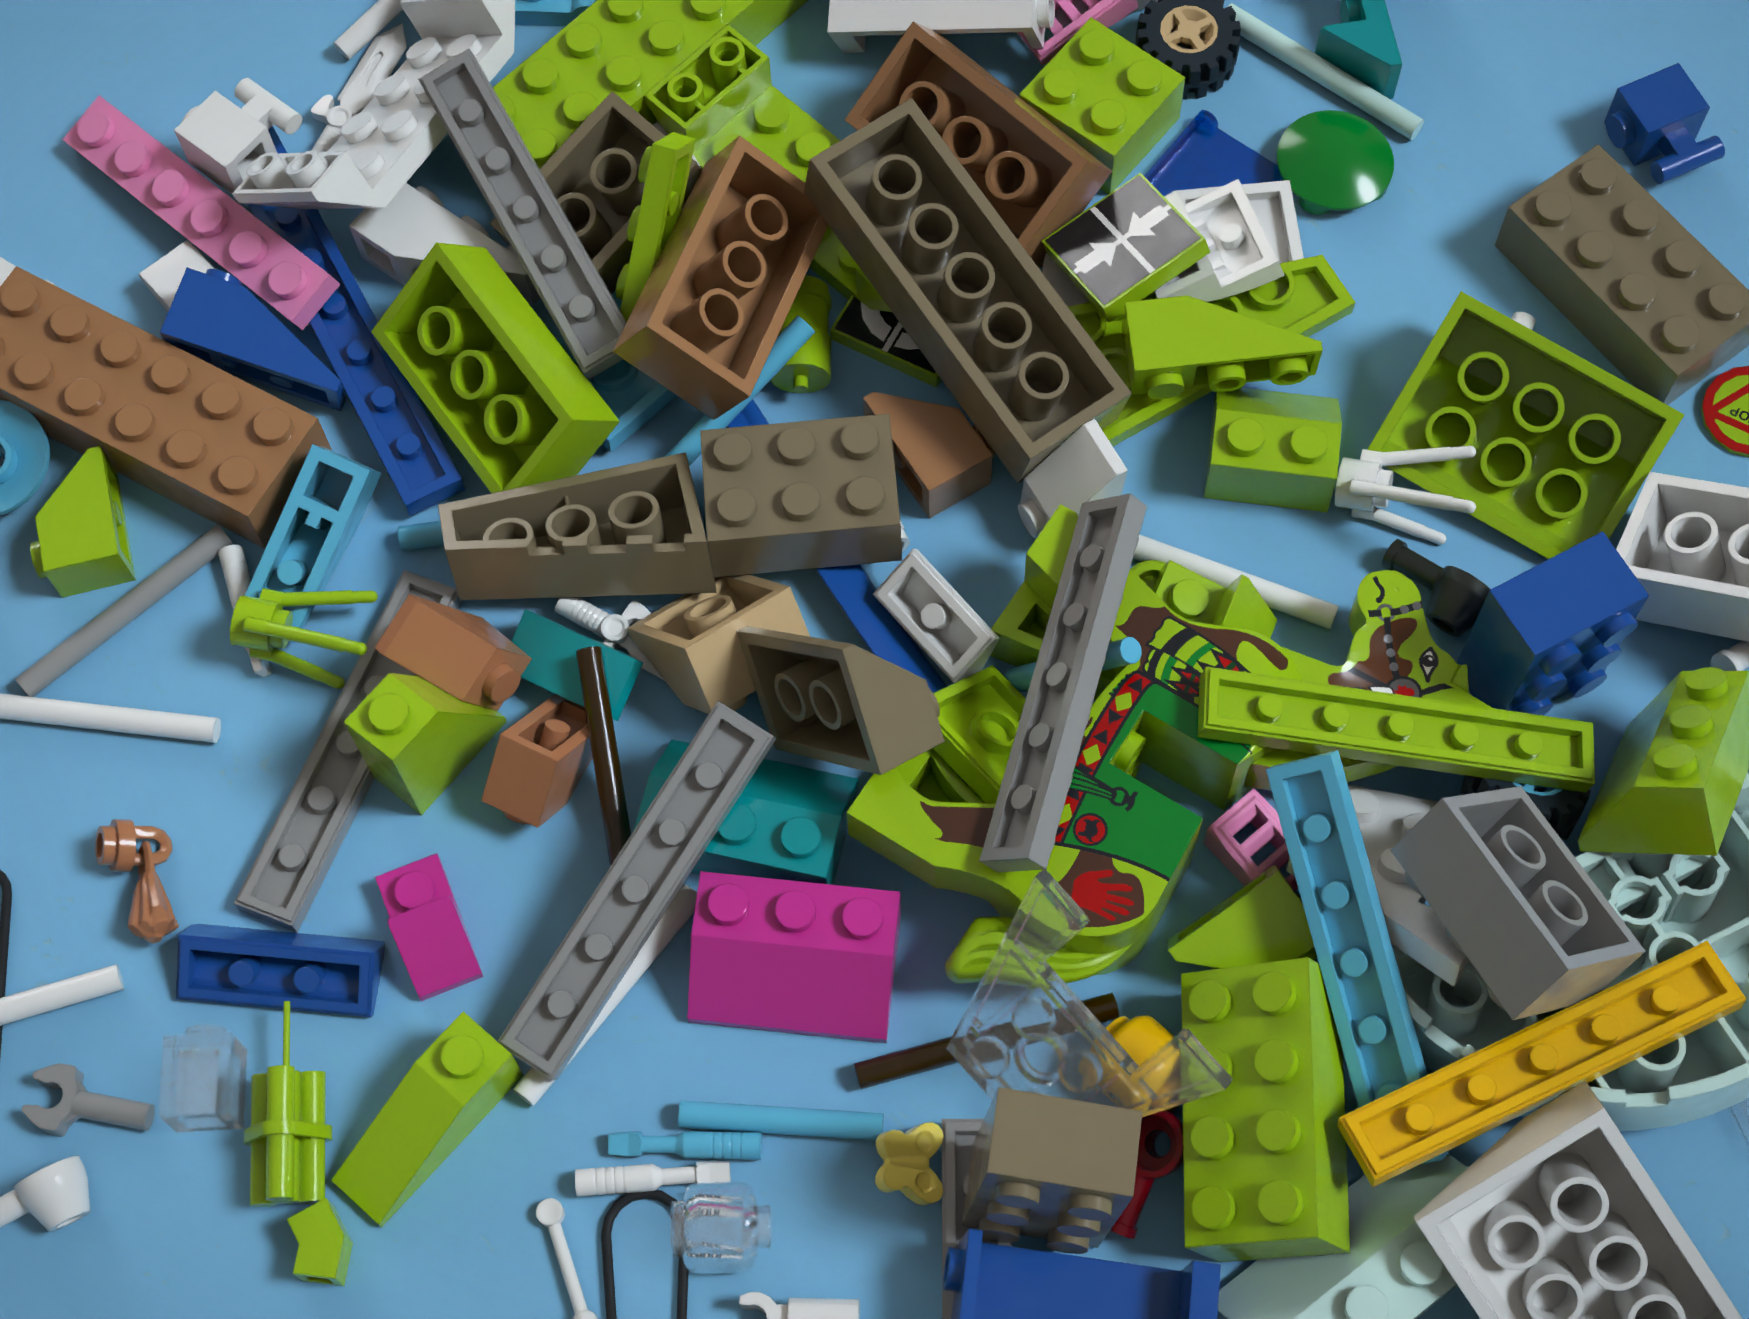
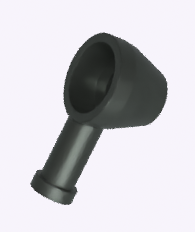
M1396 539L1390 545L1382 560V566L1390 571L1395 569L1432 591L1426 617L1437 628L1454 637H1460L1473 628L1488 592L1491 590L1482 581L1454 566L1442 568L1407 548V543L1400 539Z

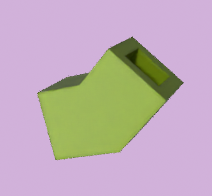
M324 1198L287 1219L299 1244L293 1274L305 1282L345 1286L353 1242L335 1206L327 1198Z

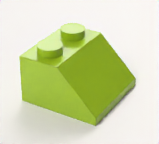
M1242 387L1228 392H1215L1204 498L1327 513L1338 477L1342 430L1339 400L1337 398Z

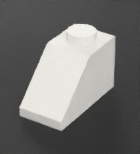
M1095 419L1083 424L1024 478L1021 504L1018 505V512L1025 528L1033 538L1038 537L1060 504L1076 512L1079 516L1082 503L1122 495L1128 470Z

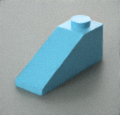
M312 444L245 596L259 598L263 588L281 592L324 591L359 526L382 473L328 448ZM283 606V610L292 611V626L303 629L315 606Z

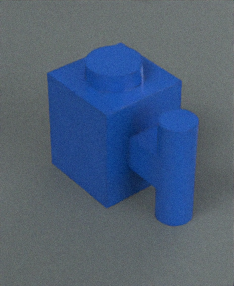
M1679 63L1617 88L1604 121L1608 137L1615 147L1624 151L1633 166L1664 155V157L1650 164L1651 175L1658 184L1721 159L1725 155L1724 144L1718 136H1712L1696 143L1695 139L1710 106Z

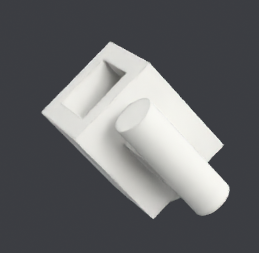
M250 78L242 79L234 91L235 97L245 104L242 108H239L220 93L214 91L202 104L192 108L185 115L182 123L174 129L189 164L231 194L248 176L246 173L247 168L255 159L268 152L277 153L268 130L275 125L290 135L295 133L302 123L301 114Z

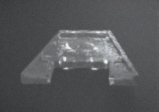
M1046 869L1039 872L1034 877L946 1048L991 1100H993L998 1087L1143 1111L1142 1117L1226 1090L1233 1081L1232 1077L1191 1031L1183 1028L1138 1066L1046 961L1079 933L1090 920Z

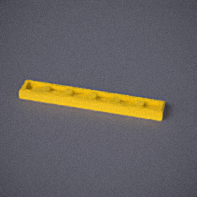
M1705 941L1339 1117L1337 1127L1371 1186L1375 1187L1554 1100L1583 1081L1589 1083L1741 1009L1747 999L1709 942Z

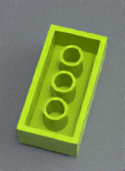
M436 242L371 331L491 493L576 476L620 422L486 248Z
M1305 957L1182 973L1185 1248L1218 1262L1350 1253L1346 1141L1337 1127L1339 1117L1345 1115L1343 1049L1320 965L1311 958Z

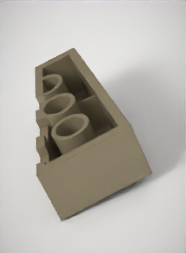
M686 452L438 505L444 549L460 600L717 593L707 540Z

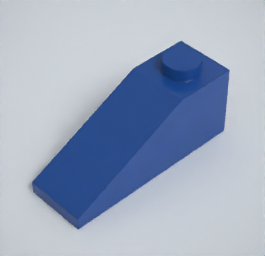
M188 267L186 268L160 331L164 341L233 376L342 411L345 397L341 380L246 287L241 286V282L236 277L217 269H207L206 273Z

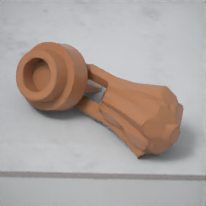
M113 819L109 826H99L95 839L97 864L108 865L112 872H130L133 866H138L139 880L133 891L128 928L135 936H139L142 940L152 944L160 942L164 936L174 932L179 927L169 899L155 871V866L166 862L172 852L171 839L164 830L154 826H134L132 820ZM136 839H154L160 843V850L152 853L150 842L142 841L139 851L136 853Z

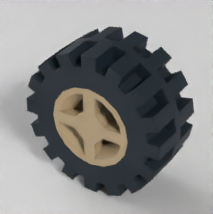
M1150 0L1145 5L1144 14H1140L1135 45L1185 77L1182 99L1187 100L1188 92H1194L1197 99L1205 97L1208 87L1216 92L1223 87L1224 79L1229 80L1233 74L1239 52L1241 27L1240 21H1235L1236 12L1232 6L1223 9L1224 0H1158V3Z

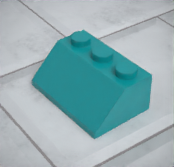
M673 739L670 741L649 774L634 830L690 743ZM763 759L691 873L700 875V871L834 885L848 829L846 812L855 801L859 779Z

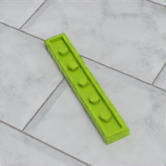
M1205 667L1200 675L1197 735L1200 738L1312 754H1324L1338 750L1340 758L1579 792H1587L1595 784L1593 723L1213 667Z

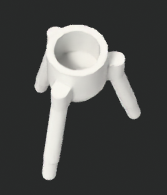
M1473 446L1439 447L1392 452L1362 449L1360 460L1344 457L1341 461L1335 490V506L1352 509V517L1373 520L1417 538L1442 545L1446 542L1445 534L1378 507L1387 508L1389 500L1448 511L1473 513L1476 510V504L1473 501L1452 496L1392 486L1393 471L1383 470L1382 467L1473 458L1476 455V449Z

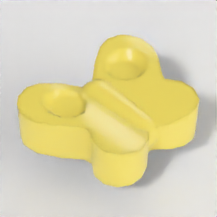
M929 1122L916 1125L905 1133L893 1129L878 1135L876 1149L884 1161L875 1176V1184L879 1190L885 1193L900 1190L915 1204L923 1206L935 1203L941 1199L944 1191L942 1183L929 1167V1159L937 1152L943 1142L944 1135L939 1125Z

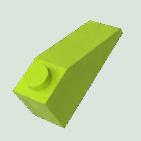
M463 1011L415 1061L331 1181L382 1228L524 1076L513 1055Z

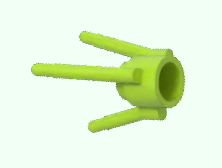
M266 588L262 589L259 598L241 595L236 602L231 619L230 643L250 648V657L272 661L313 680L320 681L336 689H342L345 686V680L342 677L276 647L284 649L288 641H294L334 651L364 655L367 652L366 644L343 637L293 627L292 611L283 610V606L373 603L377 600L378 595L372 590L281 592Z

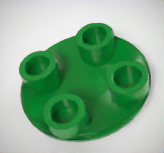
M1325 110L1300 117L1285 130L1277 148V166L1283 181L1290 180L1292 192L1298 196L1302 209L1314 215H1323L1330 210L1357 209L1382 198L1387 191L1394 171L1393 152L1385 136L1372 123L1344 111Z

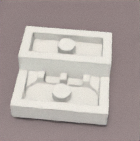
M1239 179L1183 205L1177 190L1164 196L1206 239L1210 253L1155 290L1157 298L1188 295L1209 302L1246 292L1284 276L1279 261Z

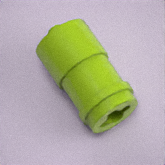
M805 275L779 332L780 334L797 315L815 331L811 338L771 379L773 385L784 391L792 393L815 392L825 388L831 380V337L828 333L832 299L827 284L819 278Z

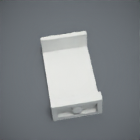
M830 0L827 33L842 53L865 52L866 36L904 35L913 21L939 34L1023 32L1032 49H1044L1045 28L1053 27L1055 3L1054 0Z

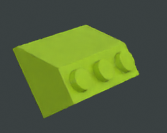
M1705 667L1694 671H1681L1627 725L1579 836L1578 844L1580 851L1717 856L1749 770V671H1723L1715 667Z

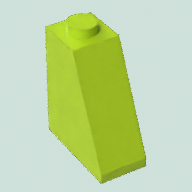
M388 673L344 720L346 728L373 777L421 816L507 722L506 718L498 711L463 702L420 676Z

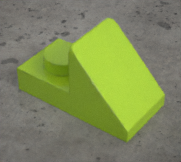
M1169 560L1162 567L1153 591L1169 608L1189 621L1249 629L1261 633L1268 638H1271L1278 621L1250 579L1243 574L1225 588Z

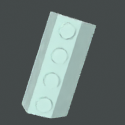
M1448 1154L1441 1161L1420 1164L1375 1187L1371 1186L1366 1175L1362 1176L1348 1188L1350 1253L1259 1259L1219 1290L1217 1319H1417L1458 1285L1415 1222L1414 1216L1468 1167Z

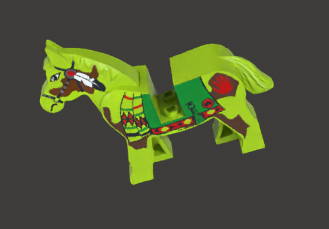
M1061 504L1027 551L1024 582L991 628L1000 639L990 656L1016 667L1037 661L1078 520L1077 513ZM1130 568L1110 642L1126 637L1135 638L1141 646V658L1133 664L1101 671L1094 696L1096 701L1090 710L1089 721L1085 728L1073 772L1072 783L1067 793L1047 869L996 872L979 861L995 804L985 803L959 778L956 772L933 748L882 775L873 773L846 812L848 835L934 888L954 890L987 900L1000 914V916L978 917L974 919L945 962V972L949 980L956 984L1004 982L1028 986L1067 984L1091 976L1116 971L1133 961L1147 945L1192 861L1203 818L1135 779L1142 763L1225 810L1253 788L1271 790L1266 773L1267 768L1319 755L1197 737L1199 679L1205 667L1488 708L1492 707L1469 694L1467 665L1457 664L1447 652L1438 647L1434 642L1426 623L1418 588L1413 581L1397 571H1375L1362 579L1349 613V627L1354 638L1345 663L1340 666H1334L1281 647L1272 639L1253 630L1189 621L1169 608ZM1341 758L1347 783L1397 767L1396 765Z

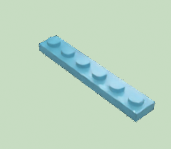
M1336 750L1274 765L1267 768L1266 773L1357 1104L1360 1108L1428 1074L1340 754ZM1449 1151L1424 1163L1441 1161L1449 1154Z

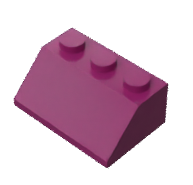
M700 871L691 932L688 1022L887 1043L901 924L900 892Z

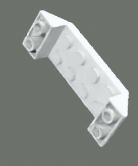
M401 0L399 4L422 40L409 48L406 53L407 60L394 75L384 79L377 85L374 90L375 97L364 110L351 117L342 126V135L327 152L310 150L304 153H265L249 165L246 171L248 176L232 195L238 203L298 209L386 208L448 133L418 79L470 48L491 82L514 54L515 0Z

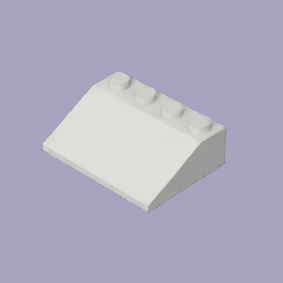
M1586 1081L1581 1082L1524 1117L1414 1216L1415 1222L1480 1319H1742Z

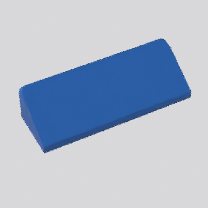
M193 924L178 934L176 999L283 1009V1002L290 1001V1010L372 1017L374 1015L384 960L385 942Z

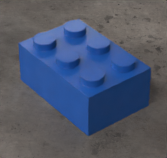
M1603 531L1489 590L1457 661V664L1467 665L1469 692L1472 696L1495 709L1544 716L1553 707L1552 701L1569 692H1571L1574 698L1581 697L1597 688L1606 680L1605 670L1622 653L1620 644L1623 639L1637 628L1638 623L1635 619L1648 599L1649 594Z

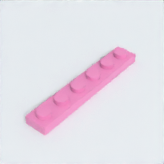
M100 95L62 139L302 331L340 286V283Z

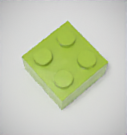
M1090 17L1023 89L1019 97L1112 170V173L1100 188L1103 192L1110 194L1180 118L1185 77Z

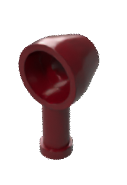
M1143 1108L1138 1110L1143 1112L1134 1195L1110 1230L1130 1239H1135L1138 1231L1136 1224L1154 1180L1174 1173L1184 1163L1183 1124L1176 1116L1163 1109ZM1165 1132L1171 1140V1147L1165 1156L1160 1157L1155 1150L1154 1144L1156 1137L1160 1133Z

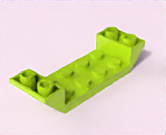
M729 24L644 95L646 104L667 134L675 132L696 139L693 155L697 159L701 170L710 159L740 135L800 180L806 182L810 159L840 141L772 85L769 57ZM828 225L809 268L846 299L849 300L851 295H853L869 309L892 312Z

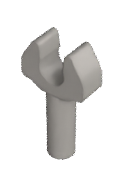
M60 1063L37 1070L32 1075L43 1086L52 1089H62L63 1095L60 1103L53 1108H43L39 1105H24L21 1109L33 1124L45 1133L58 1137H63L68 1128L81 1118L148 1131L155 1116L154 1104L88 1092L83 1085V1073L73 1065Z

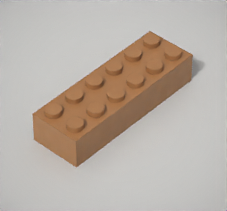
M17 266L0 286V400L10 401L29 411L39 420L47 436L81 454H84L88 448L101 446L118 473L266 549L312 444L332 450L317 417Z

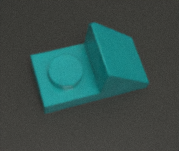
M1341 0V23L1321 27L1315 54L1387 98L1393 99L1402 68V60L1385 0Z

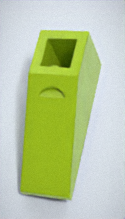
M1188 295L1125 302L1122 333L1131 395L1147 394L1154 399H1165L1181 394L1184 389L1209 387L1210 390L1215 392H1228L1237 390L1248 382L1271 380L1276 385L1296 384L1305 380L1308 376L1316 374L1323 352L1321 341Z

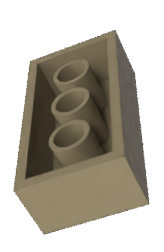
M1599 144L1508 207L1495 246L1637 389L1669 405L1749 346V290Z

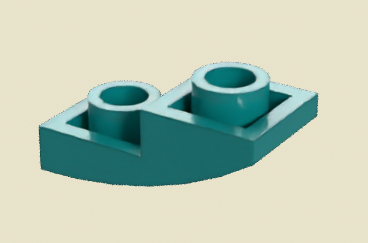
M526 609L511 640L532 658L522 673L521 678L583 707L584 701L576 650L586 647H601L612 717L616 721L621 716L644 663L600 641L586 637Z

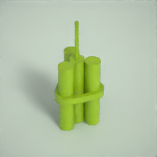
M290 1001L283 1002V1065L267 1067V1073L251 1076V1127L244 1129V1145L250 1146L251 1207H271L277 1204L293 1203L315 1204L325 1198V1142L332 1141V1126L326 1125V1072H300L295 1070L294 1066H290Z

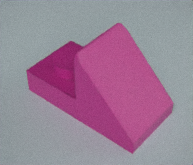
M437 853L375 877L389 915L387 920L388 926L421 1001L484 977L443 864Z

